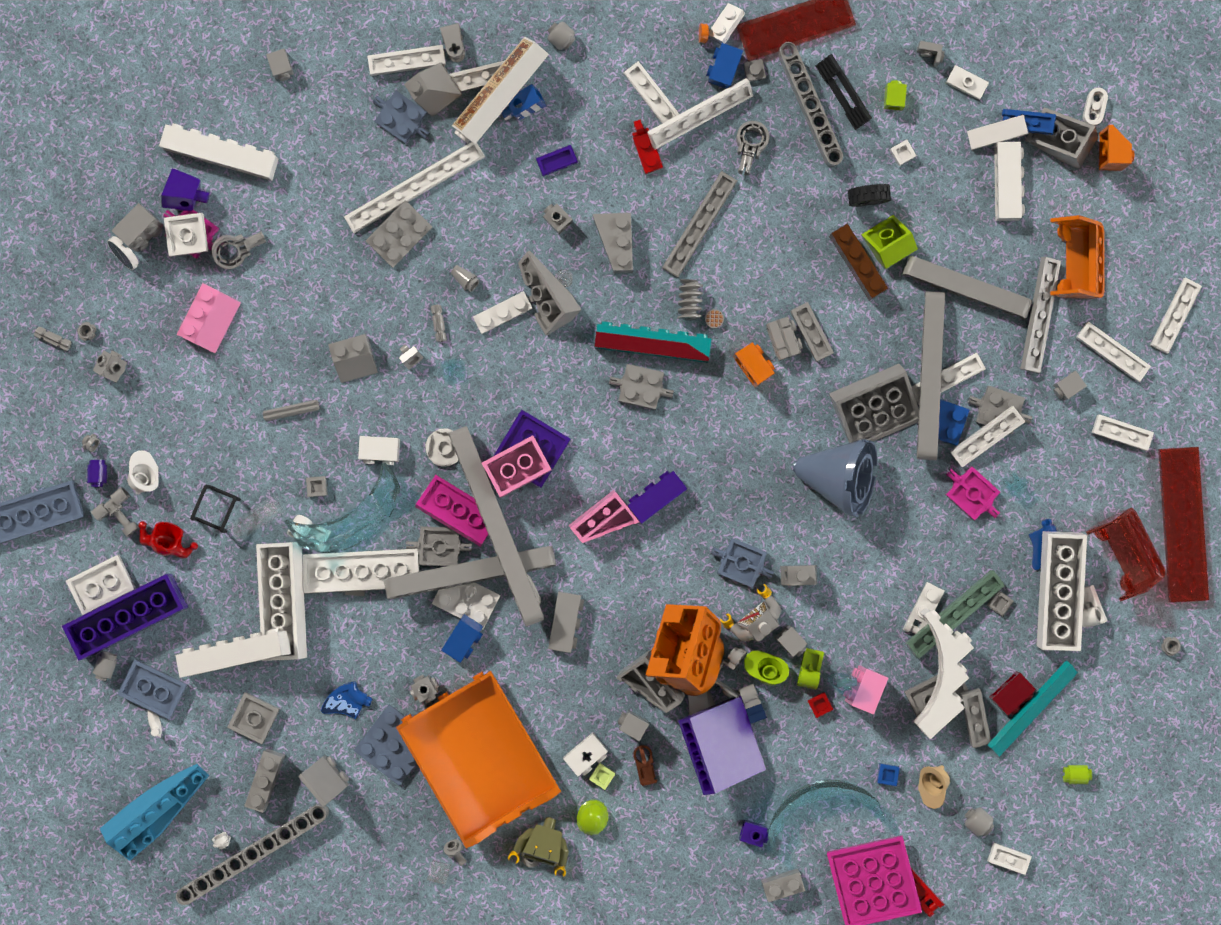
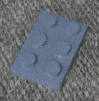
M135 659L117 695L170 720L188 684Z

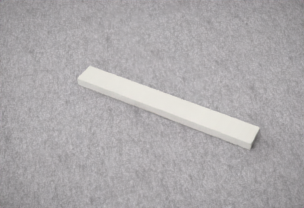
M471 142L344 216L355 234L397 209L405 200L407 202L413 200L483 159L485 155L477 143Z

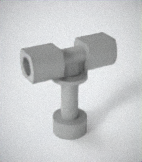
M119 488L110 496L111 499L105 504L101 503L91 513L98 521H101L108 514L110 516L115 515L124 527L122 532L126 537H129L139 527L135 522L130 523L121 512L123 508L121 504L130 495L124 488Z

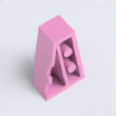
M613 490L569 524V527L578 539L584 543L615 530H620L623 527L639 523V521Z

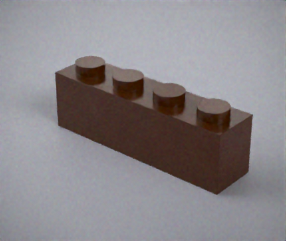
M848 223L830 234L829 238L867 299L870 301L888 289L887 285Z

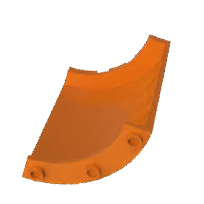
M492 671L483 674V672L478 673L472 677L474 681L450 695L445 692L437 697L438 702L413 717L411 714L401 719L402 723L396 726L466 849L481 842L497 831L496 829L503 824H508L522 815L521 813L528 809L536 808L561 792Z

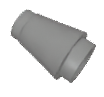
M459 265L452 269L451 274L465 291L471 292L479 284L477 275Z

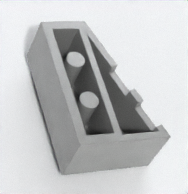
M649 650L622 669L616 679L625 682L632 687V690L638 691L649 702L665 713H668L682 703L685 694L679 689H674L671 685L660 684L656 677L646 676L651 657V650Z

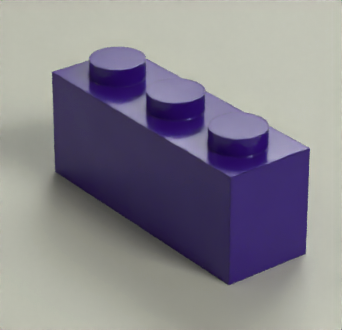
M667 470L659 476L660 481L658 483H650L644 488L645 493L641 496L636 494L628 500L630 502L627 505L641 524L687 490L674 471L669 473Z

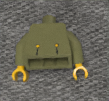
M546 817L543 826L536 824L534 828L527 829L519 836L513 848L514 851L510 852L508 860L512 855H515L517 857L515 864H517L520 860V853H522L521 857L553 866L555 876L558 870H563L562 876L564 877L566 875L564 866L567 863L569 850L566 840L562 837V832L554 830L556 819Z

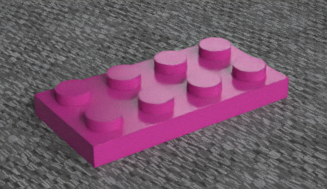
M435 475L415 507L481 547L488 536V532L474 498Z

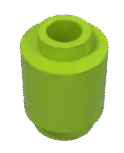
M1068 765L1063 767V772L1065 773L1063 776L1064 783L1069 785L1088 784L1089 780H1092V770L1088 769L1087 765Z

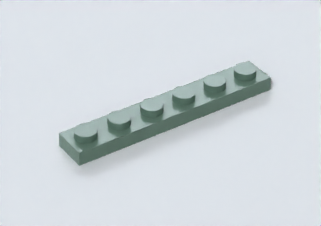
M990 570L939 614L941 617L939 621L943 625L946 623L952 630L955 629L1005 586L994 570ZM927 624L905 644L913 655L919 659L934 647L936 642Z

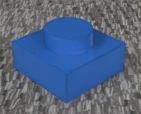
M879 763L877 783L897 786L900 767Z

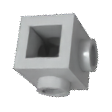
M103 350L102 354L97 358L93 371L117 383L125 371L127 362L121 359V354L113 350L111 353Z
M422 674L413 680L414 684L411 685L412 690L410 692L415 701L419 700L421 703L425 700L428 703L436 698L435 694L439 692L437 689L439 685L434 677L431 678L430 675L424 677ZM421 686H425L427 688L426 693L421 692Z

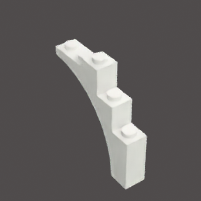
M924 608L920 614L929 625L935 638L939 669L932 696L923 711L913 722L931 739L965 708L961 704L963 700L955 692L969 679L966 674L967 669L959 661L974 647L970 644L972 642L971 638L965 632L963 634L958 631L954 632L946 623L943 625L939 621L941 617L934 609L930 611Z

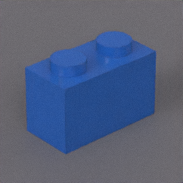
M724 43L721 44L720 48L716 47L713 59H716L713 66H709L706 74L709 77L708 83L725 89L731 87L743 50Z
M464 614L441 651L460 663L464 657L468 659L474 650L471 648L474 642L477 644L483 635L480 631L484 626Z

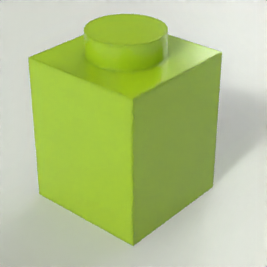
M897 80L887 83L885 86L883 109L902 111L905 108L907 84H902L901 81Z

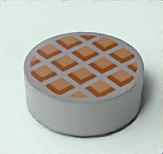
M712 309L705 315V323L709 328H719L724 322L722 312L717 309Z

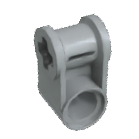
M459 23L440 27L450 60L453 62L462 61L465 57V50ZM455 48L458 49L457 54L453 53Z

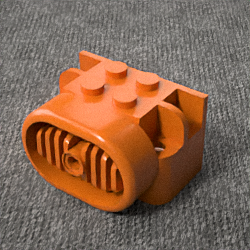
M666 604L660 627L657 630L655 644L651 650L646 676L656 677L660 684L671 685L674 689H679L690 696H698L711 689L717 680L724 655V644L720 638V620L706 606Z

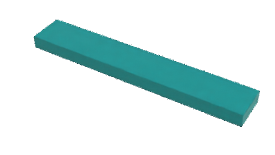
M1066 660L988 743V746L999 757L1076 676L1078 672L1072 664Z

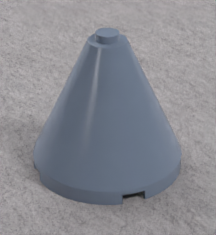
M861 439L800 457L794 462L793 471L798 478L847 515L858 517L857 514H863L867 509L873 494L876 477L872 476L873 466L878 464L877 449L873 441Z

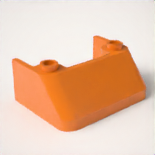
M1080 215L1050 218L1051 223L1059 225L1057 229L1058 237L1066 242V279H1062L1057 286V291H1050V295L1061 298H1102L1105 290L1103 224Z

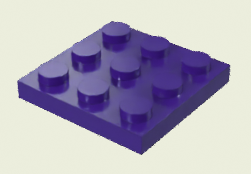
M521 409L494 456L534 436L549 466L553 470L571 439ZM552 471L531 482L542 488Z

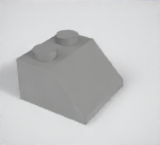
M366 334L328 344L333 364L341 383L378 373L369 338Z

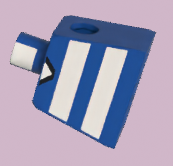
M530 84L514 96L509 106L501 114L505 120L513 116L521 120L547 105L539 90L533 84ZM522 103L520 108H516V105Z

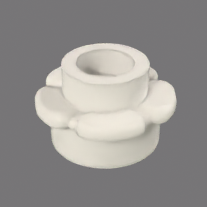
M226 832L216 835L212 839L213 847L219 849L227 847L230 844L231 837Z

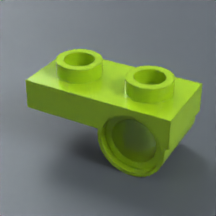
M806 648L802 657L797 686L815 690L818 688L824 656L823 651Z

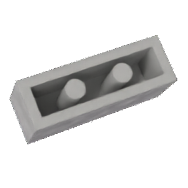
M558 591L548 649L571 653L572 649H576L578 638L574 637L575 630H579L581 619L577 618L578 611H582L584 605L581 595Z
M270 749L263 751L244 807L262 813L267 810L285 754Z

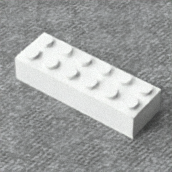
M1043 531L1037 646L1042 650L1081 651L1087 548L1086 534Z
M301 542L256 544L260 632L262 635H266L267 630L279 628V632L287 631L291 654L262 661L307 658Z

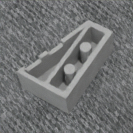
M631 213L592 214L613 273H633Z

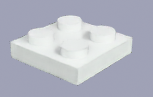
M203 213L164 218L168 254L170 257L208 252Z

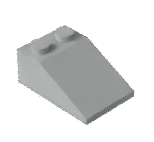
M1044 107L1041 113L1056 114L1053 135L1029 132L1026 141L1061 162L1080 169L1098 139L1096 126Z
M326 755L298 776L323 807L349 785L347 782L349 780L348 776L343 771L339 772L335 767L337 765L335 760L331 756L327 757Z

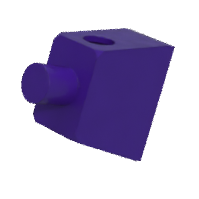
M172 168L161 195V207L192 211L197 201L207 204L210 193L200 190L201 180L199 178Z

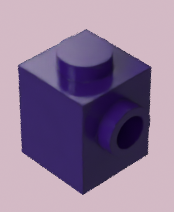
M744 820L739 840L763 847V843L768 842L770 832H767L768 828L764 825Z

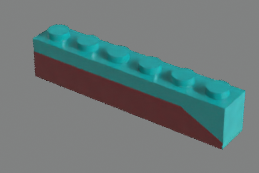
M602 321L601 324H597L594 348L708 363L712 338H708L706 334L689 336V333L684 331H677V334H673L667 329H658V332L651 331L650 327L645 326L634 329L629 324H621L618 327L613 326L612 322Z

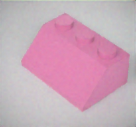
M202 283L177 335L216 353L241 302Z

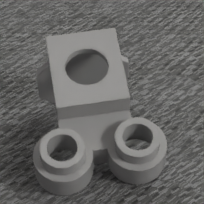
M738 647L734 648L728 656L730 662L724 660L720 665L719 673L725 664L735 670L741 663L742 658L747 654V651ZM719 679L716 680L715 683L723 689L722 692L730 698L733 696L739 697L740 694Z

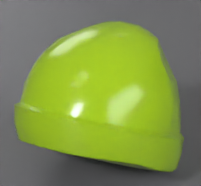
M589 800L581 805L577 815V825L582 832L588 835H596L603 831L607 825L608 810L603 802Z

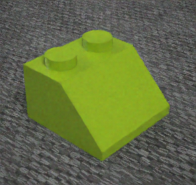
M894 215L861 234L877 261L885 269L918 250L912 232Z

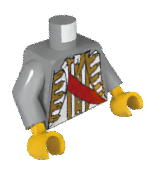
M763 584L765 590L761 592L757 588V593L766 600L736 624H734L730 614H726L728 617L727 621L720 619L724 628L730 629L743 642L750 640L759 642L779 626L778 618L781 614V608L775 598L771 596L772 591L765 584Z

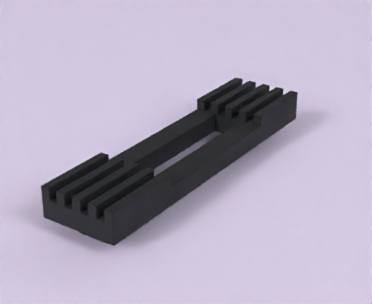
M833 54L828 55L824 60L815 65L824 81L828 83L855 130L872 119ZM835 75H837L854 102V108H851L833 79Z

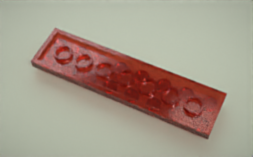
M1199 447L1158 449L1168 600L1170 603L1208 601L1209 587Z

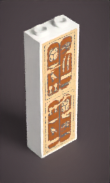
M524 37L453 123L452 126L456 129L454 133L467 144L469 141L476 144L549 54L536 42Z

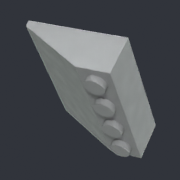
M900 364L829 393L834 410L849 443L861 439L876 441L918 422L919 408L907 372Z

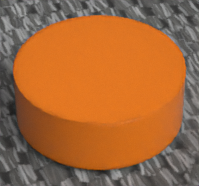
M700 23L699 43H707L709 26L708 24Z

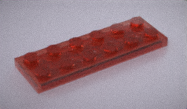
M809 0L740 23L736 29L749 62L778 52L785 42H792L797 46L854 27L856 23L848 0Z

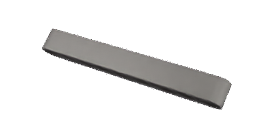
M925 291L917 459L937 460L945 292Z
M553 546L518 552L526 572L556 566ZM496 556L384 579L387 599H395L505 577Z
M320 803L315 804L184 885L176 893L177 902L181 905L190 904L315 827L328 817V807L326 805L323 807ZM316 808H320L323 810V817H317L315 815ZM300 818L305 819L307 827H301L298 820ZM282 829L290 831L291 835L289 838L282 835ZM266 839H271L273 841V848H269L266 846ZM250 849L257 852V858H252L249 855ZM234 859L240 862V868L233 866L232 861ZM216 870H221L224 873V878H218ZM200 880L206 881V889L201 888ZM183 890L190 892V899H186L183 896Z

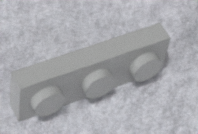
M808 302L790 311L816 362L834 353Z
M977 688L960 693L963 700L962 705L965 707L963 710L971 746L976 748L987 745L991 738L981 690Z

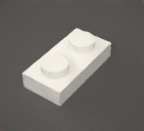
M728 3L710 29L709 37L721 44H725L745 15V12Z
M993 843L987 861L1026 875L1032 856Z

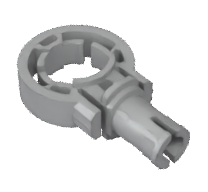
M748 121L742 124L737 132L738 155L741 154L744 146L738 173L741 175L744 167L746 168L744 175H750L755 151L757 150L755 159H759L760 153L765 150L769 142V132L760 122ZM748 131H756L762 136L761 142L750 144L745 140L744 135Z
M261 231L248 238H243L242 234L235 237L224 235L213 243L211 254L217 265L224 269H233L241 265L245 257L251 255L250 250L266 243V240ZM229 244L236 247V255L228 260L229 264H225L227 261L221 258V248L219 245L224 247Z

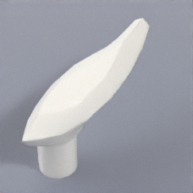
M148 710L151 735L161 738L162 726L157 713Z

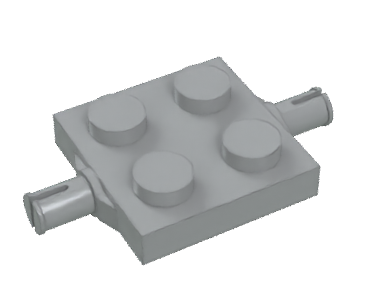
M627 364L622 379L610 376L609 384L620 386L618 402L656 410L657 402L661 396L672 398L674 390L663 388L664 372Z
M987 386L986 392L981 399L971 395L969 397L971 400H968V404L978 406V415L975 422L986 425L1008 408L1014 406L1025 420V423H1031L1032 416L1022 413L1024 397L992 386Z
M420 526L418 542L406 541L407 545H414L406 546V549H418L419 565L458 564L460 551L472 552V548H464L472 547V543H461L459 534L449 527Z

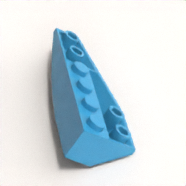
M196 764L176 773L144 792L100 828L106 843L129 861L163 833L209 777V774Z

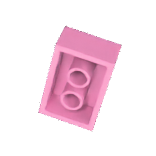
M534 436L482 462L485 471L501 498L552 471Z
M859 665L858 668H854L850 678L853 681L851 686L847 685L843 696L846 697L844 701L874 715L888 677Z

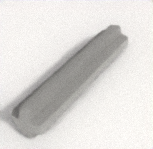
M318 400L307 401L263 411V418L265 421H271L317 411L320 409Z

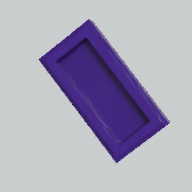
M571 145L536 158L543 177L578 163Z

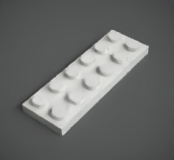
M418 549L303 554V593L385 590L384 579L419 572Z

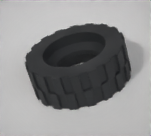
M872 184L847 190L849 206L851 207L877 205L891 201L889 184Z

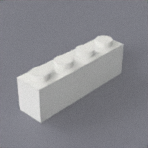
M997 142L994 145L995 221H1019L1025 213V206L1022 204L1024 185H1021V178L1024 177V167L1021 166L1024 149L1021 147V142Z

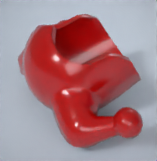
M141 521L138 525L140 528V543L151 547L159 555H174L184 559L193 550L198 549L196 542H192L188 548L182 547L181 542L184 532L173 523H156L150 535L146 531V522Z

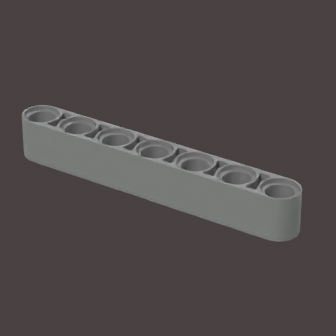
M785 42L778 51V58L825 164L829 167H836L843 160L842 150L797 47L792 42ZM789 48L792 51V55L789 57L785 56L783 49ZM797 66L800 69V73L793 74L790 67ZM798 84H806L807 91L801 92L798 89ZM806 101L814 102L815 109H808ZM815 118L821 119L823 122L822 127H816L813 120ZM824 135L828 136L830 144H823L821 137ZM830 153H835L838 156L837 162L830 161Z
M914 256L908 257L902 273L905 277L906 275L911 276L916 281L930 283L931 286L941 290L944 288L949 290V293L957 296L963 295L968 300L976 303L978 301L985 304L984 306L1001 309L1003 313L1012 316L1017 315L1020 316V319L1024 320L1027 319L1033 302L1024 296Z

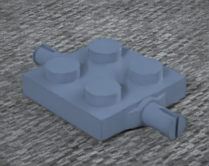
M395 90L391 98L386 102L378 96L373 99V103L381 107L380 114L374 122L405 144L416 133L424 139L427 138L425 134H430V132L421 127L422 121L428 112Z
M734 538L730 539L728 547L724 551L715 547L712 548V550L718 553L711 551L710 554L721 558L718 574L752 588L760 574L770 579L772 578L774 571L764 568L766 551Z

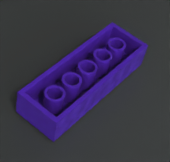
M170 573L63 625L62 628L78 661L189 607L173 574Z

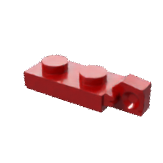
M641 119L634 121L636 132L632 133L633 142L644 173L648 174L662 169L663 165L658 151L652 147L648 135L649 128L644 129Z

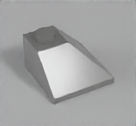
M441 62L417 73L404 84L414 101L431 116L439 113L462 95Z

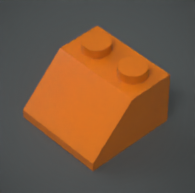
M1108 125L1099 133V170L1122 171L1132 164L1135 157L1132 144L1114 125Z
M752 342L736 352L733 358L754 388H756L775 374L773 371L775 367L769 359L767 361L762 356L764 352L758 344L754 345Z

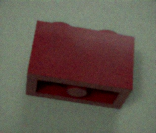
M1016 671L989 698L1005 715L1009 716L1010 714L1014 715L1020 709L1019 705L1023 701H1029L1034 696L1033 692L1036 689L1020 672Z

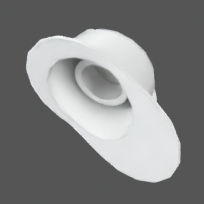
M146 451L134 452L129 461L127 481L136 494L151 492L158 487V466L151 454Z

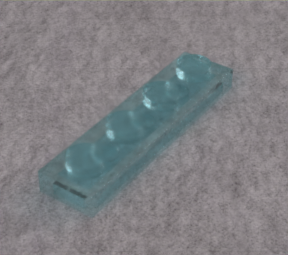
M847 672L827 674L828 682L841 691L852 690V686H857V678Z

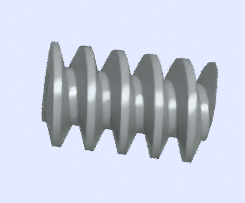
M681 279L680 283L684 285L679 286V290L683 292L679 294V298L683 300L679 301L678 305L683 308L678 309V313L682 315L678 316L677 319L696 320L701 317L696 311L702 310V307L697 306V303L702 302L697 296L703 294V292L698 291V288L703 287V284L698 283L697 280Z

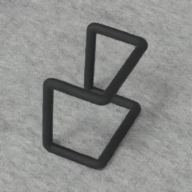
M204 485L190 519L215 528L220 533H226L227 530L224 529L235 502L240 501L241 498L214 486ZM206 489H211L233 499L221 527L195 517Z

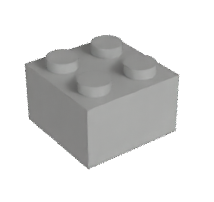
M138 203L112 229V232L129 248L138 252L147 248L149 245L148 241L152 237H157L162 232L161 228L164 225L148 209Z

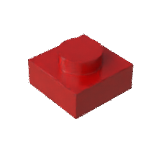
M825 692L807 700L815 718L833 710Z

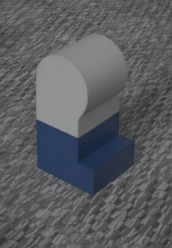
M751 684L739 689L750 724L766 719L765 711L754 685Z

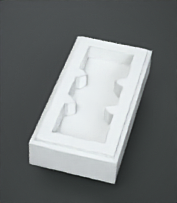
M956 65L946 81L950 86L978 100L981 99L989 83Z

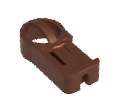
M639 745L634 749L633 757L636 762L640 784L642 786L654 784L657 782V779H654L656 776L653 764H651L653 763L652 751L646 745ZM643 748H647L650 753L649 759L647 761L645 758ZM638 749H640L642 762H640L636 757V751Z

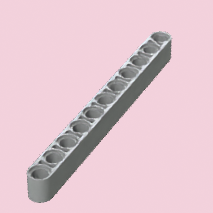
M467 426L449 432L450 440L522 620L526 627L543 621V613Z

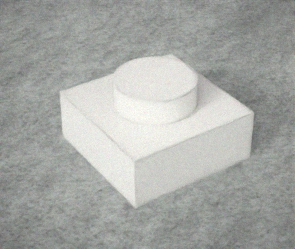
M908 140L890 149L898 166L916 157Z

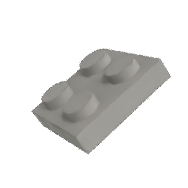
M245 692L227 728L263 744L280 708Z

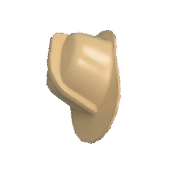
M943 765L939 767H924L920 771L918 790L923 803L932 809L943 805L946 790L950 784V777L944 770Z

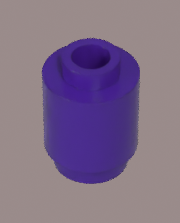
M89 460V465H87V483H90L91 487H103V484L107 483V465H105V460Z

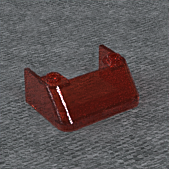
M1128 508L1095 524L1086 531L1087 535L1095 533L1098 539L1102 541L1108 540L1124 572L1120 580V586L1125 593L1119 597L1120 602L1148 592L1165 577V568L1135 509Z

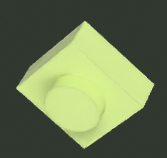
M599 763L589 780L606 790L616 773Z

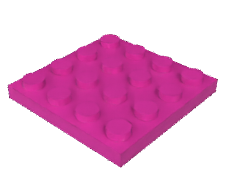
M903 835L827 852L845 925H867L922 913Z

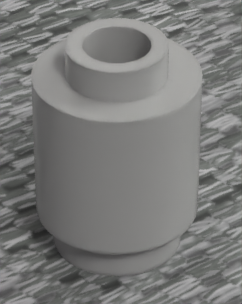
M102 651L101 655L97 658L92 672L96 675V679L106 681L107 678H112L117 664V655Z

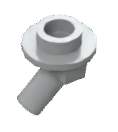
M453 839L445 844L444 852L449 858L454 856L460 866L467 862L460 853L463 849L461 841Z

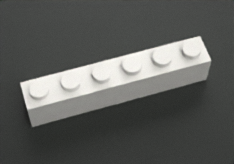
M172 123V126L165 124L159 147L163 150L267 180H273L279 160L274 155V152L265 149L261 152L252 145L245 144L244 147L231 139L222 141L219 136L213 134L205 136L201 135L202 132L196 129L187 131L178 124Z
M279 628L267 630L266 635H262L261 632L250 634L249 639H245L244 636L233 638L231 643H228V640L218 641L216 646L211 647V644L200 645V650L194 651V647L183 649L182 654L175 656L179 677L182 678L291 654L287 631L279 632Z

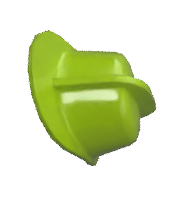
M759 650L751 651L744 659L745 670L748 674L758 679L764 685L780 684L789 676L788 664L779 657Z

